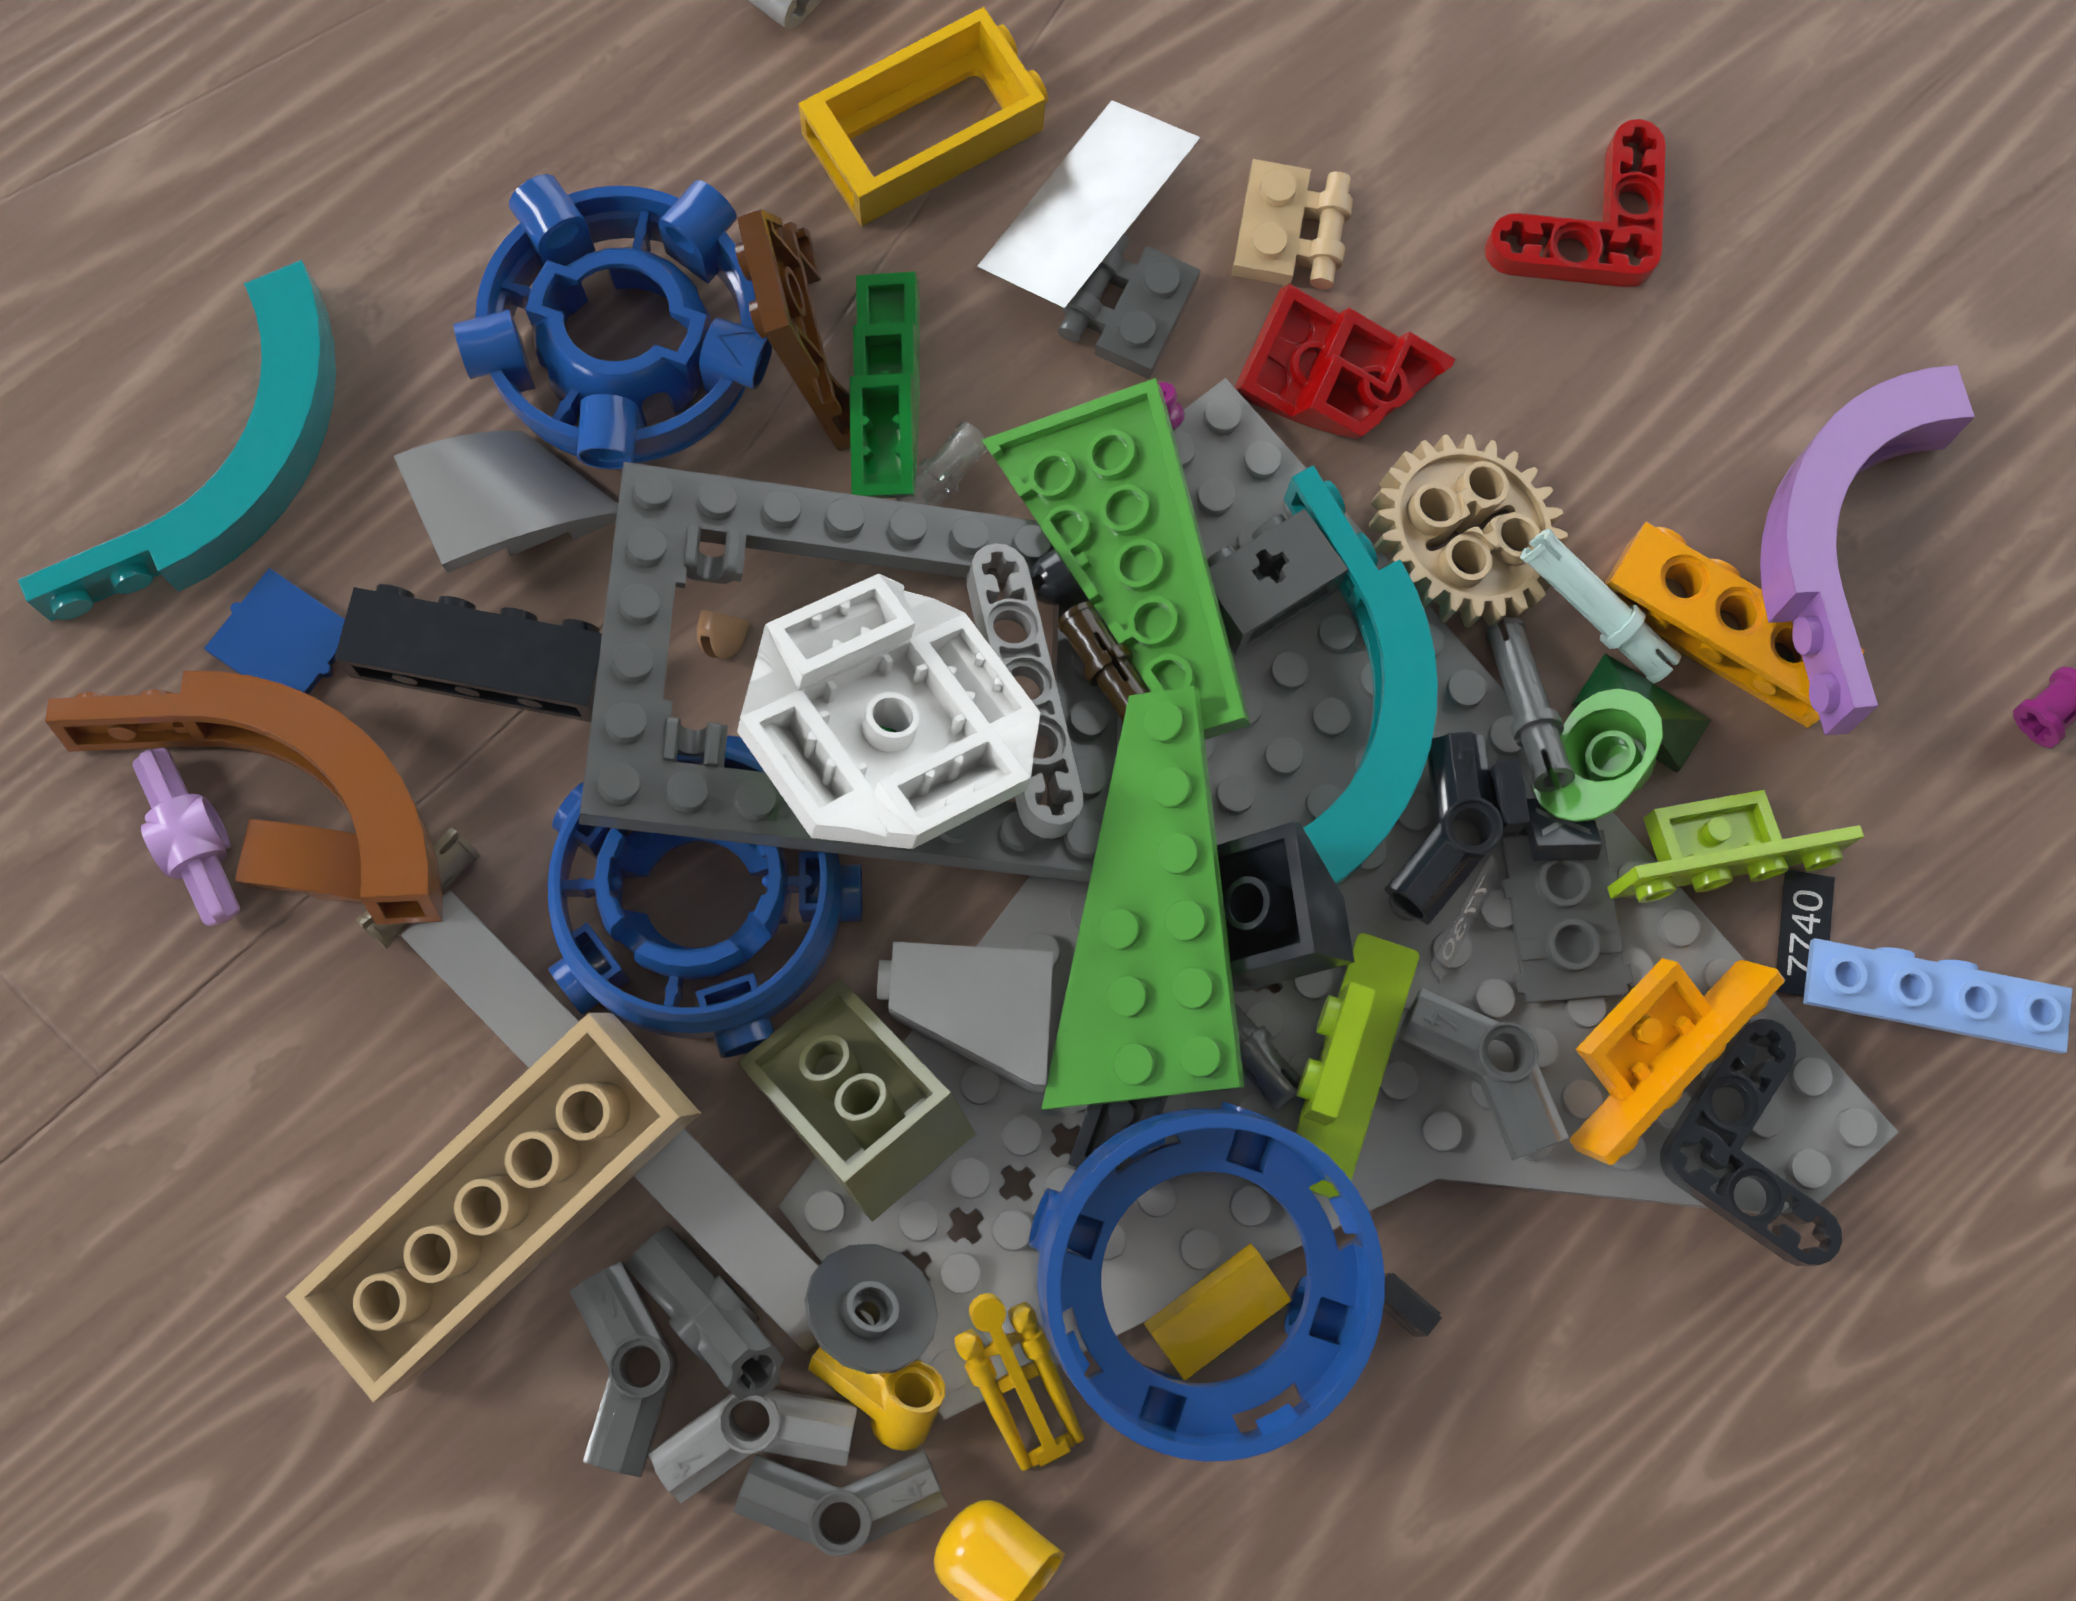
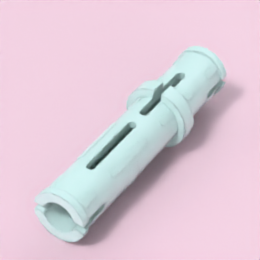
M1551 529L1543 530L1529 542L1535 549L1531 551L1528 547L1524 548L1520 559L1528 563L1601 632L1600 641L1608 649L1617 648L1652 683L1659 682L1673 671L1666 662L1669 661L1671 664L1677 665L1681 659V654L1668 645L1644 622L1646 615L1637 605L1628 606L1554 535Z

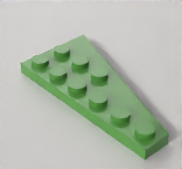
M1156 378L982 439V442L999 464L1009 482L1028 507L1040 528L1094 605L1119 645H1126L1132 653L1133 658L1130 660L1150 691L1155 692L1195 686L1200 694L1205 740L1250 726L1162 388Z
M1195 686L1130 695L1128 698L1042 1110L1245 1088L1199 690Z

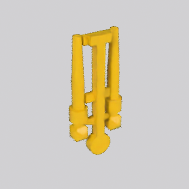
M984 1293L978 1295L971 1302L969 1316L978 1330L989 1332L993 1341L983 1348L981 1337L971 1328L955 1336L954 1344L956 1351L961 1358L967 1361L964 1367L973 1386L979 1387L991 1415L1020 1469L1025 1471L1031 1466L1034 1467L1038 1464L1042 1467L1071 1452L1070 1448L1075 1446L1074 1443L1082 1442L1084 1435L1061 1377L1050 1356L1049 1350L1051 1345L1043 1328L1037 1326L1035 1310L1026 1301L1008 1310L1010 1324L1016 1332L1005 1334L1002 1325L1007 1313L1003 1302L992 1293ZM1018 1342L1026 1358L1032 1360V1362L1020 1367L1012 1349ZM1000 1355L1008 1374L995 1379L997 1371L990 1356ZM1038 1375L1068 1431L1055 1439L1027 1382ZM1013 1388L1016 1389L1041 1443V1446L1028 1453L1003 1397V1393Z

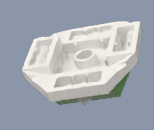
M877 574L765 624L737 732L811 838L913 849L1026 790L1031 778L1040 711L966 613L934 598L904 591L903 584ZM879 726L894 729L897 732H888Z

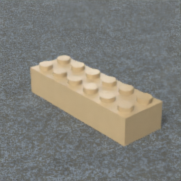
M588 1013L300 1282L286 1298L373 1403L400 1392L414 1382L701 1113L614 1013Z

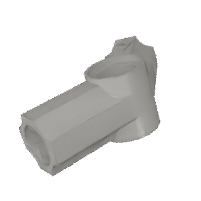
M774 1388L764 1397L749 1396L741 1401L731 1392L728 1397L650 1450L648 1456L661 1482L680 1504L743 1459L758 1451L846 1466L858 1407L849 1402ZM744 1400H754L761 1403L769 1414V1426L758 1433H749L742 1430L734 1419V1407Z

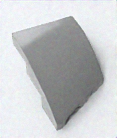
M491 431L460 435L438 440L394 455L431 542L447 573L507 548L510 556H513L567 532L570 533L574 540L616 522L617 502L523 431Z

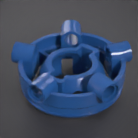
M542 174L528 179L513 192L509 200V208L519 221V224L504 238L485 269L478 291L475 318L454 323L453 327L462 361L470 380L490 375L498 392L509 408L534 433L556 448L576 456L585 465L608 470L623 469V462L642 463L657 460L694 445L709 435L726 419L740 400L746 387L754 390L759 387L767 371L773 346L768 338L762 339L754 327L749 311V302L756 300L752 281H748L743 275L735 252L736 244L726 233L737 220V214L729 201L714 187L704 181L695 180L679 198L661 191L635 186L595 187L567 195L553 175ZM634 239L632 248H606L596 251L594 243L606 240ZM651 240L663 243L667 255L707 284L718 275L736 302L740 312L741 325L720 317L715 318L712 322L709 312L699 297L694 282L672 262L650 252ZM607 269L615 289L637 288L651 291L667 298L670 316L688 330L678 351L676 352L655 344L642 355L625 361H605L595 359L584 353L572 342L565 328V323L570 314L573 315L588 302L581 282L590 275ZM517 307L525 309L534 331V350L540 365L548 371V382L553 393L561 400L558 409L552 417L531 405L521 393L536 388L524 343L514 320ZM704 384L706 396L694 406L667 421L646 427L647 422L642 411V404L646 398L656 393H667L671 407L676 414L698 394ZM580 415L579 427L573 426L576 424L577 418Z
M727 736L724 768L766 773L741 737ZM677 755V762L703 765V758ZM584 782L580 783L564 799L552 821V828L559 832L553 847L549 865L548 909L552 930L563 958L549 967V972L581 1015L601 1003L624 1021L653 1033L676 1038L701 1039L714 1037L720 1058H729L750 1052L774 1032L770 1018L788 1007L814 981L833 948L840 922H862L861 864L840 865L837 853L819 851L799 852V876H789L788 863L782 847L643 831H633L626 836L629 830L579 824ZM695 842L714 843L727 848L741 859L747 867L750 876H764L762 878V885L767 887V894L761 895L755 911L749 912L746 921L736 933L725 941L703 948L684 947L669 941L657 932L646 913L623 909L622 904L624 878L649 877L653 867L664 855L672 849ZM578 847L597 859L594 879L579 878L577 880H568ZM792 893H799V912L803 923H812L803 942L782 969L760 986L752 972L696 991L700 1007H679L683 997L684 979L696 980L717 977L743 966L773 937L780 924H788ZM596 896L597 907L604 927L613 940L625 945L634 954V960L643 968L669 977L668 984L665 987L664 1005L638 999L619 989L631 981L588 922L573 931L568 909V897L591 898Z

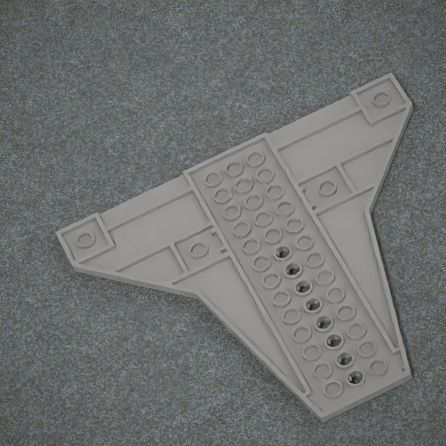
M1226 378L1184 409V420L1173 430L1207 559L1227 546H1231L1234 551H1237L1254 540L1252 538L1253 532L1276 515L1283 514L1286 520L1293 515L1283 498L1291 477L1307 469ZM1345 512L1344 515L1355 533L1362 532L1365 535ZM1376 552L1378 559L1376 567L1380 570L1390 561L1382 553ZM1257 570L1255 577L1260 581L1265 577ZM1275 573L1266 576L1273 579L1276 584L1278 578ZM1339 590L1241 652L1235 654L1230 647L1250 726L1205 740L1217 845L1293 821L1301 823L1304 828L1326 811L1346 790L1361 762L1372 720V673L1366 645L1358 623ZM1428 606L1424 611L1428 619L1434 644L1438 679L1437 715L1432 738L1456 732L1471 731L1474 734H1484L1488 769L1490 770L1497 761L1520 759L1526 798H1536L1533 792L1532 773L1524 748L1516 744L1511 732L1514 717L1505 690L1448 626L1440 621V617L1431 607ZM1131 662V665L1133 666V668L1135 669V671L1137 672V674L1139 675V677L1141 678V680L1144 682V680L1142 679V676L1140 675V673L1137 671V669L1135 668V666H1134L1133 663ZM1119 715L1117 730V750L1123 727L1122 720L1119 717ZM1426 760L1421 778L1411 799L1389 834L1361 867L1338 887L1345 900L1352 947L1355 938L1360 933H1366L1416 950L1419 953V961L1351 1181L1358 1190L1369 1212L1432 1181L1710 1209L1676 1186L1664 1174L1660 1164V1151L1665 1139L1716 1060L1706 1065L1683 1090V1094L1678 1102L1664 1110L1640 1136L1635 1148L1622 1156L1616 1163L1608 1165L1578 1152L1569 1142L1570 1137L1610 1096V1093L1575 1049L1626 995L1524 1004L1523 994L1517 993L1515 974H1520L1510 900L1504 899L1502 879H1507L1501 843L1502 838L1481 860L1429 925L1407 915L1394 904L1392 898L1384 890L1436 826L1428 760ZM1613 812L1595 820L1598 830H1604L1610 870L1617 871L1618 879L1635 866L1657 862ZM1464 820L1454 821L1453 829L1456 837L1461 842L1471 846L1480 845L1479 831L1472 823ZM1525 827L1516 836L1512 837L1527 836ZM1030 876L976 947L1054 951L1047 1085L1089 882ZM1485 876V877L1483 878V880H1482L1480 886L1478 887V889H1480V888H1485V889H1487L1486 892L1484 893V892L1480 891V892L1475 893V890H1476L1477 886L1479 885V883H1480L1482 877ZM1676 887L1677 891L1672 895L1652 902L1639 903L1636 895L1614 899L1619 932L1622 939L1624 965L1631 964L1634 982L1628 985V992L1641 981L1661 958L1678 962L1704 996L1735 962L1745 959L1680 887ZM1473 895V898L1470 904L1468 905L1467 909L1475 908V912L1473 913L1471 911H1468L1466 913H1463ZM1463 917V920L1457 924L1458 920ZM1456 924H1457L1456 930H1458L1459 927L1461 926V928H1460V930H1459V932H1458V936H1460L1461 933L1463 932V934H1462V936L1460 937L1459 940H1456V934H1454V929H1455ZM1452 938L1454 941V949L1451 956L1447 960H1445L1443 958V948L1445 946V954L1446 956H1449L1452 951V944L1451 942H1448L1446 944V942L1448 939ZM1347 965L1279 982L1278 985L1281 987V990L1274 995L1267 988L1260 990L1258 993L1254 990L1245 992L1234 991L1235 1003L1258 1028L1263 1025L1272 1034L1268 1040L1300 1076L1308 1058L1318 1059L1325 1037L1316 1033L1319 1017L1328 995L1337 997ZM1424 988L1497 1022H1512L1520 1024L1529 1030L1537 1042L1539 1051L1538 1066L1569 1139L1512 1161L1481 1085L1475 1082L1470 1074L1397 1042L1405 1016L1418 991ZM1774 993L1769 998L1767 1006L1759 1014L1751 1017L1745 1025L1759 1019H1771L1783 1024L1791 1032L1796 1043V1057L1789 1072L1740 1150L1820 1204L1899 1132ZM912 1030L903 1043L953 1094L976 1135L873 1222L849 1197L817 1158L813 1160L778 1207L821 1262L829 1254L848 1245L877 1244L898 1251L901 1254L908 1251L914 1257L920 1256L924 1252L930 1257L932 1263L927 1266L925 1271L930 1278L929 1284L934 1290L938 1319L933 1340L917 1360L933 1366L941 1374L945 1383V1397L939 1412L947 1419L984 1401L979 1387L972 1385L964 1365L967 1361L960 1357L954 1344L955 1336L971 1328L981 1337L983 1348L993 1341L989 1332L978 1330L970 1319L969 1306L974 1298L984 1293H992L1001 1299L1007 1313L1002 1325L1005 1334L1016 1332L1010 1324L1008 1310L1026 1301L1035 1310L1037 1326H1041L1045 1332L1037 1289L1040 1253L1035 1248L1029 1247V1234L1037 1207L1046 1189L1051 1188L1061 1192L1067 1181L1077 1170L1076 1167L1068 1165L1070 1154L1065 1153L1057 1158L1050 1150L1056 1141L1052 1130L1059 1125H1062L1068 1131L1075 1127L1080 1129L1089 1105L1042 1110L1045 1091L1044 1093L1029 1092ZM1766 1036L1755 1041L1749 1040L1748 1043L1756 1049L1755 1056L1747 1068L1735 1071L1730 1066V1071L1749 1077L1758 1064L1768 1060L1774 1061L1775 1058L1767 1051L1771 1041ZM1491 1040L1487 1051L1490 1062L1500 1071L1511 1072L1515 1061L1512 1050L1502 1041ZM1243 1073L1245 1088L1168 1096L1162 1114L1191 1108L1220 1109L1222 1101L1279 1120V1126L1295 1132L1305 1099L1295 1095L1279 1110L1275 1111L1257 1086ZM1754 1082V1083L1757 1085V1087L1759 1088V1087H1760V1083ZM1720 1085L1712 1096V1107L1721 1119L1727 1122H1736L1743 1114L1744 1101L1736 1089ZM1176 1135L1166 1137V1142L1155 1148L1178 1142ZM1700 1143L1687 1148L1681 1146L1680 1151L1688 1158L1684 1167L1688 1172L1704 1168L1721 1179L1727 1172L1733 1169L1731 1163H1728L1727 1168L1715 1170L1703 1162L1700 1156L1704 1147ZM1011 1166L1016 1172L1027 1168L1033 1174L1034 1178L1028 1185L1033 1193L1030 1199L1023 1202L1017 1195L1010 1197L1008 1200L1001 1196L999 1190L1005 1184L1001 1172L1007 1167ZM1221 1172L1183 1174L1161 1182L1145 1192L1120 1218L1111 1234L1103 1258L1101 1275L1103 1303L1108 1320L1116 1336L1146 1322L1250 1243L1260 1253L1265 1262L1301 1246L1302 1241L1297 1228L1282 1205L1271 1194L1252 1181ZM1742 1178L1736 1184L1734 1200L1742 1212L1759 1214L1765 1207L1766 1193L1758 1181L1751 1178ZM1719 1180L1711 1186L1712 1191L1716 1192ZM1314 1194L1325 1211L1332 1229L1340 1227L1341 1223L1329 1198ZM1786 1201L1782 1212L1789 1207V1204ZM960 1208L966 1215L974 1210L981 1214L983 1220L979 1223L977 1229L982 1237L978 1242L971 1244L969 1240L962 1238L955 1243L949 1238L947 1233L954 1226L949 1215L956 1209ZM1070 1308L1062 1312L1066 1333L1074 1331L1082 1352H1084L1087 1348L1080 1337L1072 1309ZM861 1311V1313L868 1320V1322L874 1326V1321L871 1315L865 1311ZM1018 1342L1012 1349L1020 1367L1032 1362V1360L1026 1358ZM1051 1347L1049 1353L1056 1366L1060 1363ZM1000 1355L990 1356L997 1371L995 1379L1008 1374Z

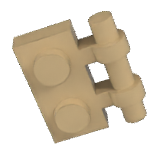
M1253 159L1231 276L1285 286L1288 283L1291 284L1294 266L1312 269L1310 285L1312 287L1322 290L1332 288L1335 272L1343 266L1345 246L1341 242L1344 222L1351 218L1353 198L1349 194L1351 177L1344 172H1331L1327 176L1325 191L1318 193L1308 191L1311 169ZM1303 218L1320 221L1317 239L1306 240L1299 238Z

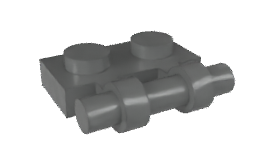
M1124 233L1069 304L1063 308V312L1066 315L1058 329V333L1071 342H1079L1086 327L1101 333V336L1096 344V356L1150 379L1199 280L1201 270L1149 246L1145 247L1137 265L1130 263L1122 257L1130 242L1128 236ZM1108 283L1124 289L1114 310L1102 305L1100 302Z

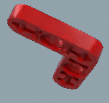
M1633 119L1621 124L1614 133L1605 155L1603 222L1525 213L1507 214L1498 219L1487 238L1484 249L1486 259L1490 265L1500 273L1513 276L1618 287H1637L1645 283L1659 264L1662 255L1666 143L1661 130L1650 121ZM1629 142L1638 143V151L1644 154L1638 164L1637 172H1629L1633 166V150L1630 147H1626ZM1629 191L1639 193L1645 198L1648 204V211L1637 215L1628 213L1619 203V194ZM1508 235L1517 236L1518 245L1523 247L1521 253L1511 252L1510 243L1505 241ZM1544 237L1548 241L1544 248L1543 257H1540L1539 253L1543 245L1538 244L1541 238ZM1569 238L1580 241L1587 249L1588 258L1582 262L1566 260L1558 251V242ZM1603 244H1605L1606 248L1603 251V255L1608 257L1604 263H1599L1598 260L1602 253ZM1625 247L1634 249L1635 258L1641 259L1638 266L1629 264L1628 255L1622 254Z

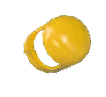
M983 1500L966 1507L946 1528L935 1550L934 1568L941 1584L960 1601H1033L1053 1578L1064 1560L1065 1553L1005 1505L991 1500Z

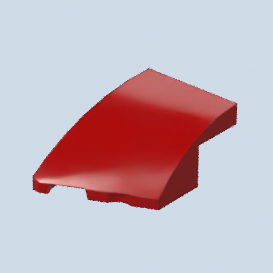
M1288 283L1279 290L1234 388L1248 402L1291 421L1332 434L1358 439L1382 422L1383 418L1409 401L1415 396V393L1433 379L1450 369L1455 362V358L1410 331L1399 337L1350 307L1339 313Z

